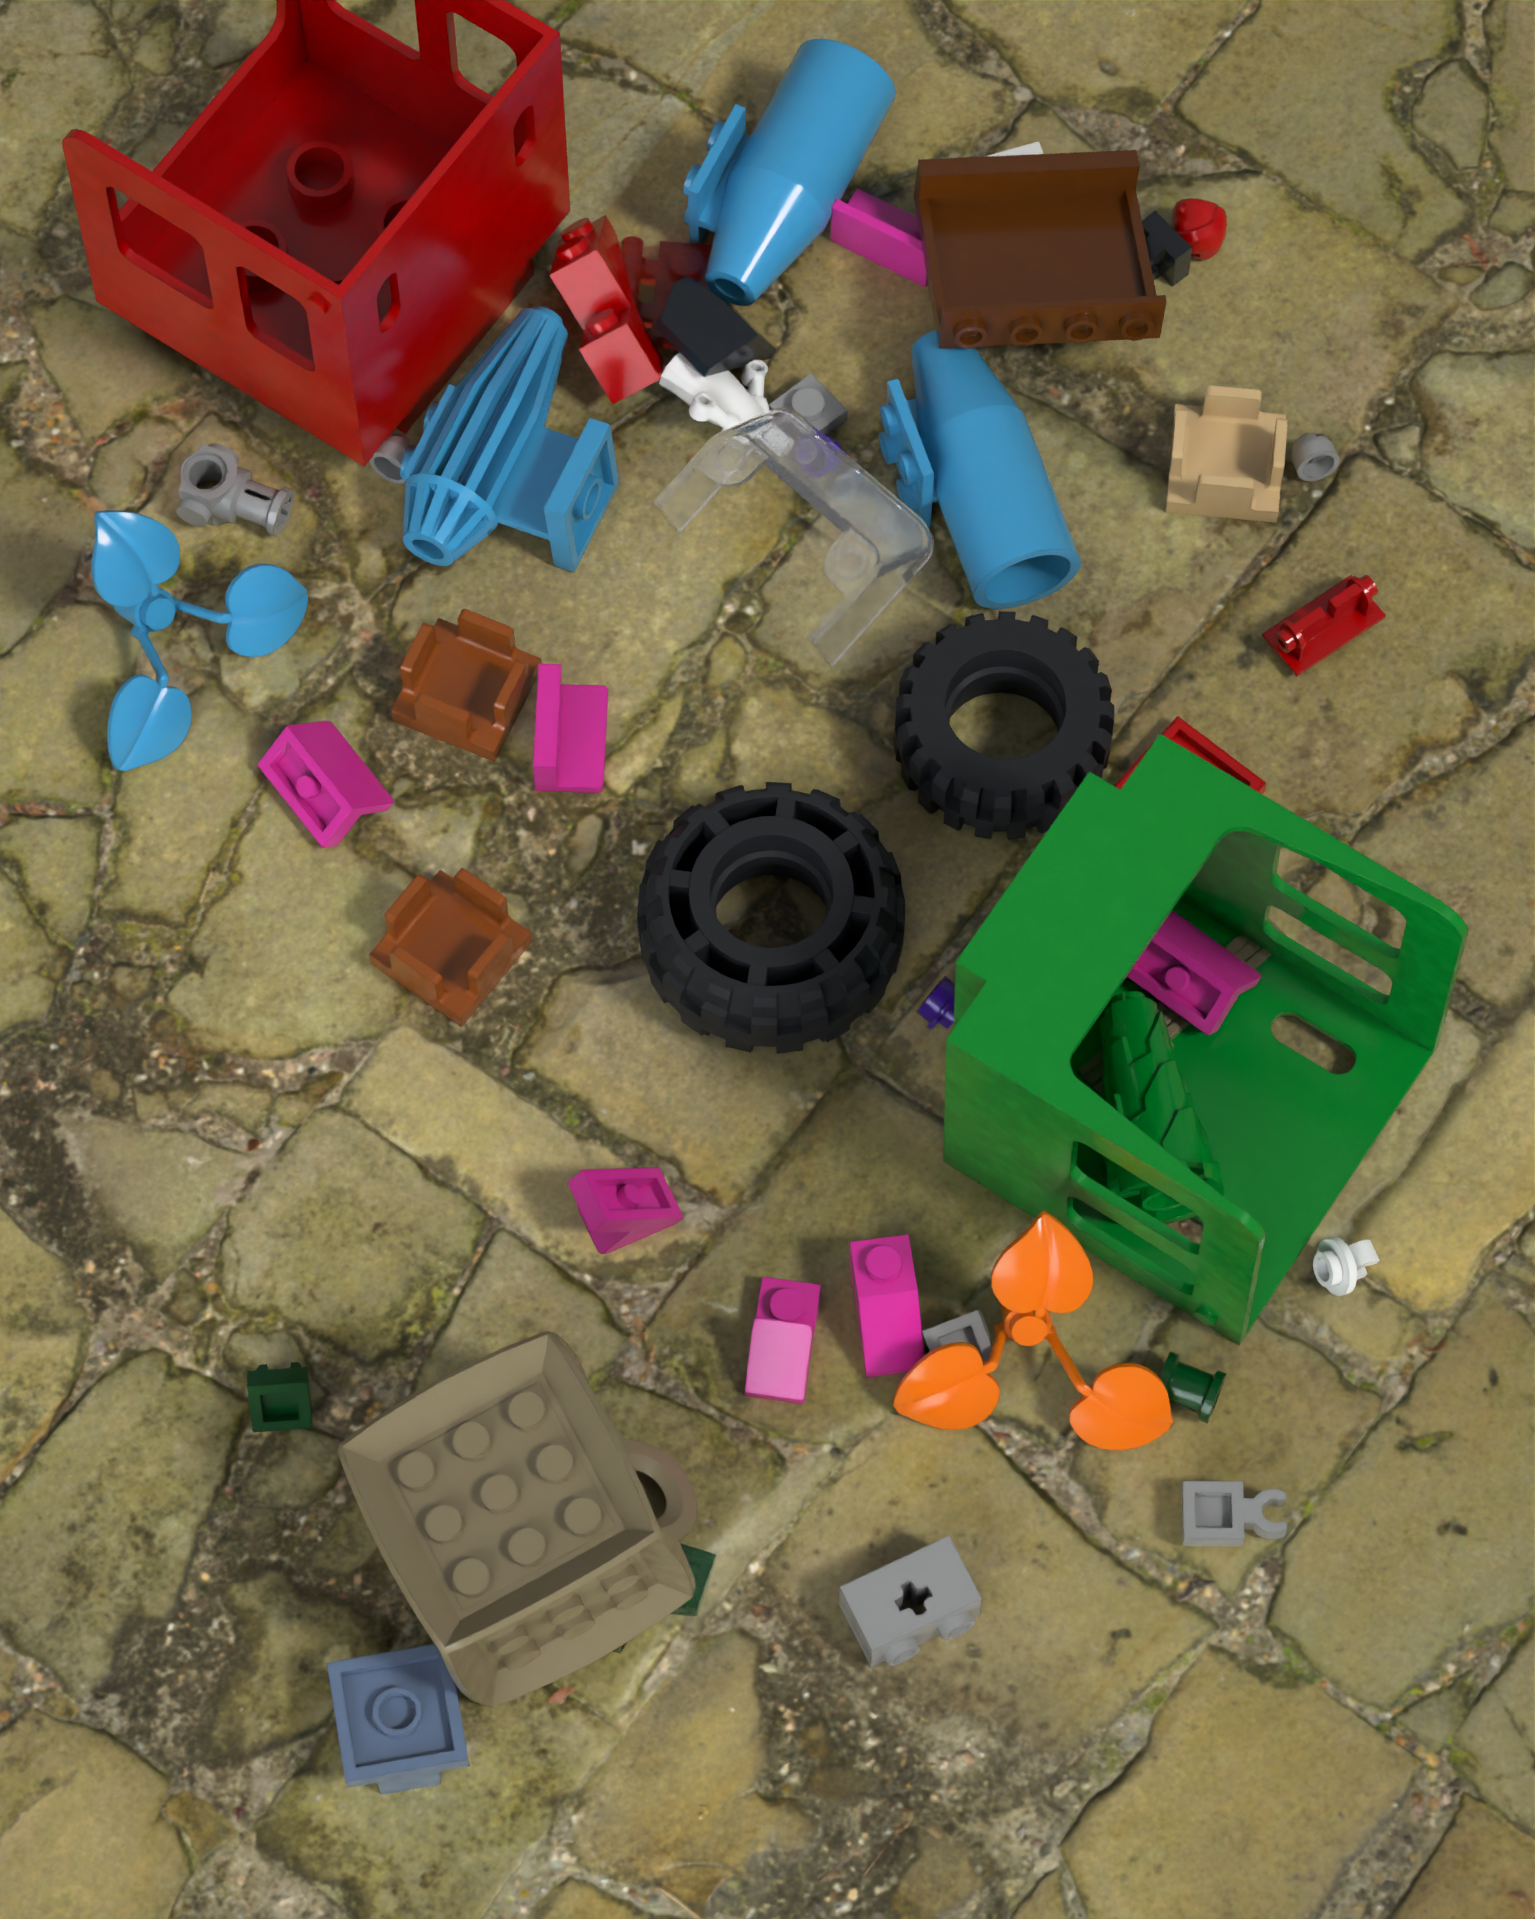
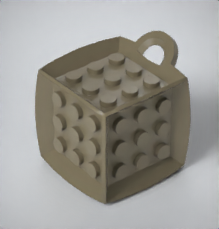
M545 1331L531 1336L445 1375L380 1414L339 1445L337 1451L361 1513L382 1557L414 1613L439 1649L453 1681L463 1694L480 1705L490 1708L498 1706L585 1667L643 1633L694 1596L696 1589L695 1578L680 1544L693 1529L698 1514L697 1499L690 1480L681 1467L659 1448L640 1440L624 1439L592 1391L577 1355L567 1342L556 1333ZM635 1471L650 1476L664 1493L666 1508L662 1516L657 1519Z

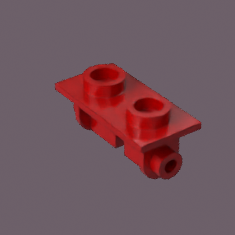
M1350 575L1262 633V637L1297 677L1385 619L1386 615L1372 599L1373 596L1378 594L1374 581L1367 575L1360 579Z

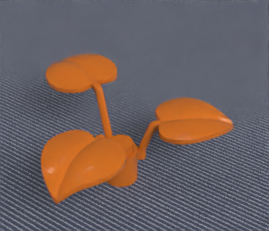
M1041 1211L1026 1231L1004 1249L993 1266L991 1286L994 1295L999 1300L1003 1321L994 1326L995 1339L987 1360L982 1362L980 1352L970 1343L955 1342L942 1345L924 1355L914 1364L899 1383L893 1397V1407L898 1413L908 1418L943 1430L970 1428L985 1420L999 1401L1000 1389L998 1382L989 1373L998 1367L1006 1339L1010 1338L1023 1346H1033L1046 1339L1076 1390L1084 1395L1070 1408L1069 1421L1075 1433L1085 1442L1107 1450L1133 1449L1156 1440L1166 1433L1173 1423L1167 1389L1158 1375L1149 1368L1135 1363L1111 1365L1096 1375L1092 1386L1084 1381L1057 1335L1056 1327L1052 1324L1050 1311L1069 1313L1080 1308L1092 1291L1093 1271L1085 1250L1074 1234L1046 1211Z

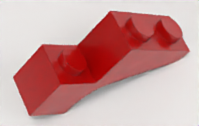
M605 215L592 223L588 218L580 219L561 232L560 236L562 239L558 241L549 276L583 330L579 350L613 405L660 380L664 359L652 341L639 315L633 299L617 235Z

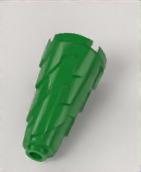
M1128 991L1114 996L1110 1001L1111 1005L1104 1012L1103 1019L1100 1020L1104 1061L1102 1098L1223 1196L1225 1192L1219 1163L1213 1159L1207 1133L1196 1115L1187 1081L1179 1071L1163 1012H1158L1157 1003L1150 998H1145L1142 992ZM1104 1156L1106 1188L1164 1224L1175 1223L1197 1216L1188 1207Z

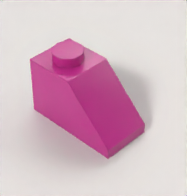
M909 1234L849 1242L848 1268L866 1378L908 1372L924 1356L918 1289Z

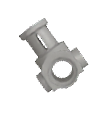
M201 443L197 451L186 457L180 469L181 484L178 488L180 503L176 509V513L181 519L198 527H204L207 524L215 527L226 522L234 523L238 518H242L266 527L267 533L276 537L282 533L294 503L295 492L293 489L283 487L277 490L252 481L251 471L237 466L239 461L238 455L230 448L221 444L211 443L205 445ZM206 481L218 482L216 486L210 489L197 488L199 484Z

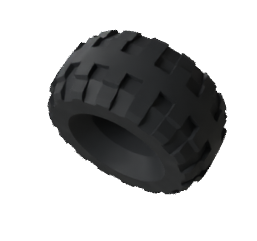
M766 782L765 789L745 791L743 785L717 792L714 802L706 806L700 803L696 806L692 805L674 820L671 832L666 835L663 841L657 840L646 861L645 873L642 883L639 885L637 928L641 955L649 972L651 984L663 1003L669 1002L679 1012L681 1022L701 1036L703 1034L709 1036L712 1033L725 1039L726 1047L750 1053L753 1051L754 1046L776 1047V1053L780 1054L803 1051L804 1043L820 1039L822 1042L827 1041L828 1043L848 1032L851 1023L859 1016H862L864 1012L870 1014L885 995L886 987L893 973L896 974L904 943L906 905L901 873L893 853L887 852L879 840V831L862 814L858 815L855 811L848 813L841 808L840 799L813 788L811 793L807 794L792 790V783ZM777 875L795 879L811 888L825 904L827 914L821 926L804 940L784 947L767 948L748 944L729 933L717 919L716 907L723 896L739 883L758 876Z

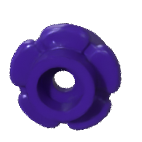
M946 976L936 985L916 1011L929 1022L927 1028L930 1030L938 1023L948 1029L954 1022L955 983Z

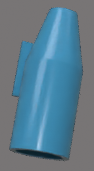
M829 39L808 40L798 48L751 136L746 135V108L735 104L726 122L719 120L715 124L707 144L708 155L702 165L695 163L692 166L685 180L683 194L688 196V206L684 215V223L689 224V247L698 251L701 249L709 232H715L705 274V282L710 290L727 302L739 306L752 305L825 230L832 216L831 206L836 199L841 200L895 100L896 90L891 78L872 58L854 47Z
M936 330L931 331L920 337L911 348L915 398L906 400L899 380L895 379L887 382V402L880 406V415L885 431L879 433V443L887 465L895 463L901 479L896 480L900 503L905 512L913 510L919 528L924 529L931 527L932 503L938 501L977 604L989 609H1007L1038 601L1056 592L1071 581L1080 569L1081 559L1026 416L975 348L939 349Z

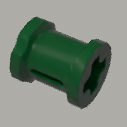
M1170 1352L1159 1378L1167 1389L1170 1403L1198 1413L1199 1421L1208 1423L1218 1401L1227 1373L1219 1370L1214 1374L1205 1372L1180 1362L1179 1354Z

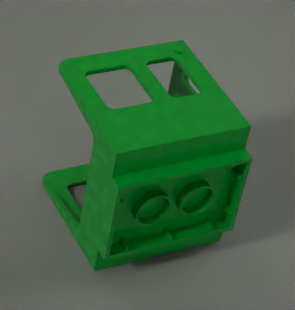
M1159 734L1121 790L1092 772H1088L955 962L954 1029L946 1039L943 1161L1034 1218L1041 1211L1050 1213L1074 1234L1083 1249L1240 1346L1437 1050L1467 940L1468 927L1464 920L1444 902L1164 735ZM1281 846L1318 862L1400 912L1406 920L1401 948H1395L1287 884L1277 873ZM1271 906L1284 911L1382 970L1392 981L1390 995L1377 991L1279 932L1269 921ZM1171 911L1182 916L1223 947L1241 934L1272 954L1255 969L1262 975L1257 985L1239 994L1217 1032L1207 1036L1197 1027L1189 1024L1171 1040L1175 1045L1173 1051L1177 1065L1187 1081L1196 1115L1207 1133L1213 1159L1219 1163L1225 1192L1223 1196L1108 1104L1077 1073L1078 1068L1102 1049L1100 1020L1103 1019L1104 1012L1111 1005L1110 1001L1114 996L1123 992L1138 991L1142 992L1145 998H1150L1156 1003L1160 1001L1128 978L1127 975ZM1285 1015L1300 1019L1349 1049L1355 1058V1065L1344 1074H1334L1278 1041L1272 1034V1023L1277 1018ZM1104 1156L1195 1212L1197 1216L1193 1217V1219L1203 1224L1201 1244L1191 1241L1107 1189Z

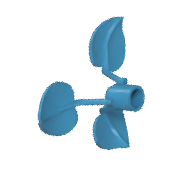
M106 510L97 511L94 514L95 541L91 561L93 584L96 592L102 599L113 605L115 611L121 617L134 624L131 635L139 640L156 673V681L142 674L130 677L117 691L110 708L107 728L109 757L115 769L128 771L168 756L183 742L191 724L192 713L189 698L179 688L167 686L169 675L148 636L149 632H156L168 627L174 619L175 612L180 611L213 622L228 623L226 643L232 651L248 657L264 656L283 646L297 631L306 612L308 595L307 589L286 570L272 564H256L243 569L228 586L225 596L228 612H217L181 601L176 597H172L167 591L157 585L170 579L179 567L180 548L175 535L165 525L148 516L130 511Z

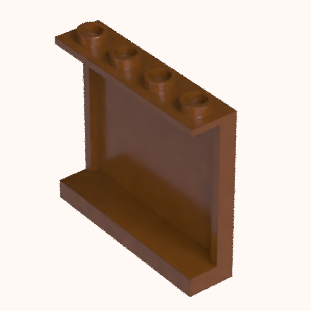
M1137 150L918 160L914 202L939 349H972L976 347L1006 345L1029 346L1032 344L1068 342L1086 343L1089 341L1109 340L1137 341L1160 338L1167 301L1165 295L1156 294L1138 204L1136 185L1140 165Z

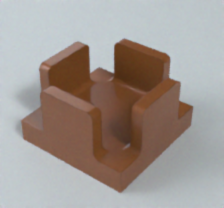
M462 609L457 619L458 625L438 618L434 626L423 623L400 667L402 689L391 709L392 721L495 762L538 677V665L542 664L541 658L516 648L514 629L467 609Z
M464 868L457 872L454 879L442 870H439L430 882L426 877L418 874L387 910L384 916L386 934L369 954L370 964L462 1027L533 942L532 932L509 916L507 899Z

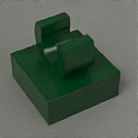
M292 1362L290 1368L268 1370L267 1364L260 1365L256 1371H247V1391L252 1432L313 1428V1412L307 1367H301L300 1363Z

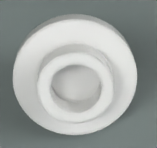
M1333 1236L1325 1238L1319 1243L1317 1254L1313 1260L1315 1276L1322 1286L1326 1287L1335 1296L1350 1294L1354 1290L1357 1280L1368 1274L1366 1266L1377 1264L1380 1260L1371 1240L1358 1241L1348 1246L1344 1240Z

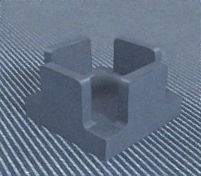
M435 1644L327 1663L347 1788L377 1783L380 1794L424 1788L441 1784V1771L469 1766L457 1687Z

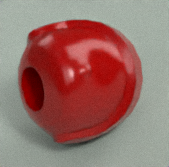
M1196 198L1182 199L1173 208L1171 227L1192 247L1191 257L1206 261L1218 253L1224 242L1227 229V215L1225 210L1214 202Z

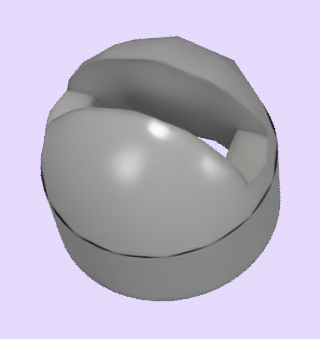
M1304 433L1295 440L1291 449L1293 466L1298 477L1304 481H1317L1329 476L1336 470L1340 462L1333 443L1327 436L1322 434Z
M396 434L389 436L370 459L372 468L387 481L395 484H404V479L400 477V467L406 451L411 447L408 446L409 438Z

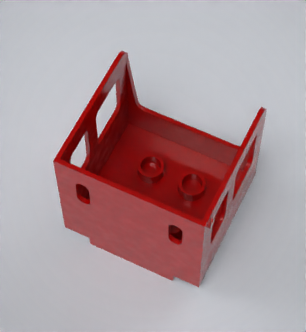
M277 0L276 18L266 37L153 171H150L95 136L83 130L72 129L62 140V147L96 302L365 467L374 456L375 451L391 435L395 428L405 434L410 430L534 275L533 257L571 211L560 32L506 0H414L419 51L414 50L347 10L336 0ZM453 13L460 15L499 38L516 55V70L494 96L470 83L459 71ZM114 188L130 197L120 210L118 209Z

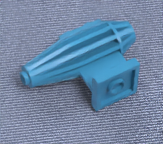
M541 306L520 310L513 321L457 386L449 384L440 402L435 401L430 405L424 419V433L416 447L411 446L408 448L400 467V477L404 479L405 483L402 541L406 548L418 558L434 565L449 566L493 532L500 523L549 540L554 566L575 573L619 485V477L610 424L589 418L579 439L545 428L568 339V331L563 325L561 317L554 311Z

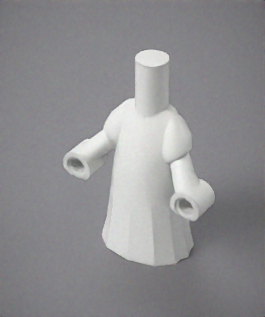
M680 352L667 364L659 384L690 406L689 415L694 420L700 422L709 421L712 424L721 426L722 431L728 438L745 442L754 441L779 463L783 462L791 454L794 446L769 426L770 409L767 399L764 398V378L768 371L765 362L754 359L746 364L741 380L748 387V391L729 371L704 377Z

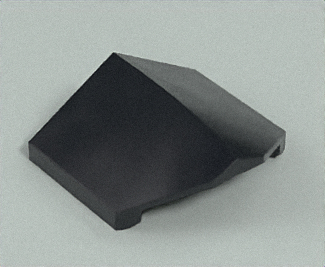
M688 276L672 285L662 314L655 326L704 377L745 366L754 359L763 361L772 358L777 350L729 302L697 279Z

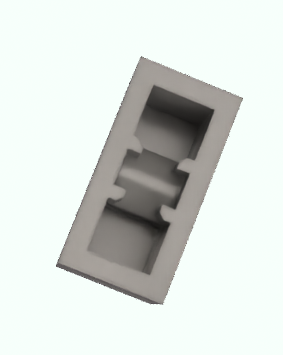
M950 1536L944 1537L840 1586L839 1606L871 1668L884 1661L887 1662L888 1666L901 1664L920 1652V1644L941 1635L943 1640H950L966 1633L976 1624L974 1619L980 1616L982 1598ZM910 1598L915 1606L924 1604L923 1614L915 1615L911 1608L902 1610L903 1600Z

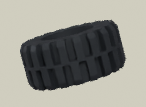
M999 611L998 619L985 620L983 613L965 617V627L957 629L954 624H949L936 632L935 646L930 642H924L913 654V666L905 668L899 682V696L896 698L894 749L896 761L902 763L901 776L909 790L915 791L919 789L918 803L930 814H934L940 809L944 812L943 823L958 831L961 830L963 824L975 827L976 837L991 839L992 831H1007L1008 840L1026 837L1027 828L1035 826L1039 833L1047 832L1090 771L1102 778L1103 769L1107 768L1114 726V704L1110 702L1112 688L1108 677L1102 672L1098 673L1099 660L1090 648L1084 647L1080 651L1076 649L1077 636L1064 627L1060 628L1056 633L1048 629L1049 620L1032 615L1030 622L1016 620V612ZM989 693H1012L1026 697L1040 705L1055 722L1057 735L1044 748L1031 755L1014 759H999L980 754L965 745L952 730L950 718L963 704L978 696Z

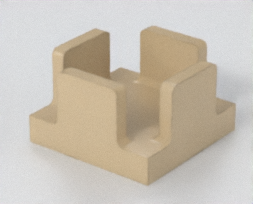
M1214 385L1206 387L1202 406L1175 404L1165 512L1277 523L1288 427L1286 414L1261 412L1262 392L1260 390Z

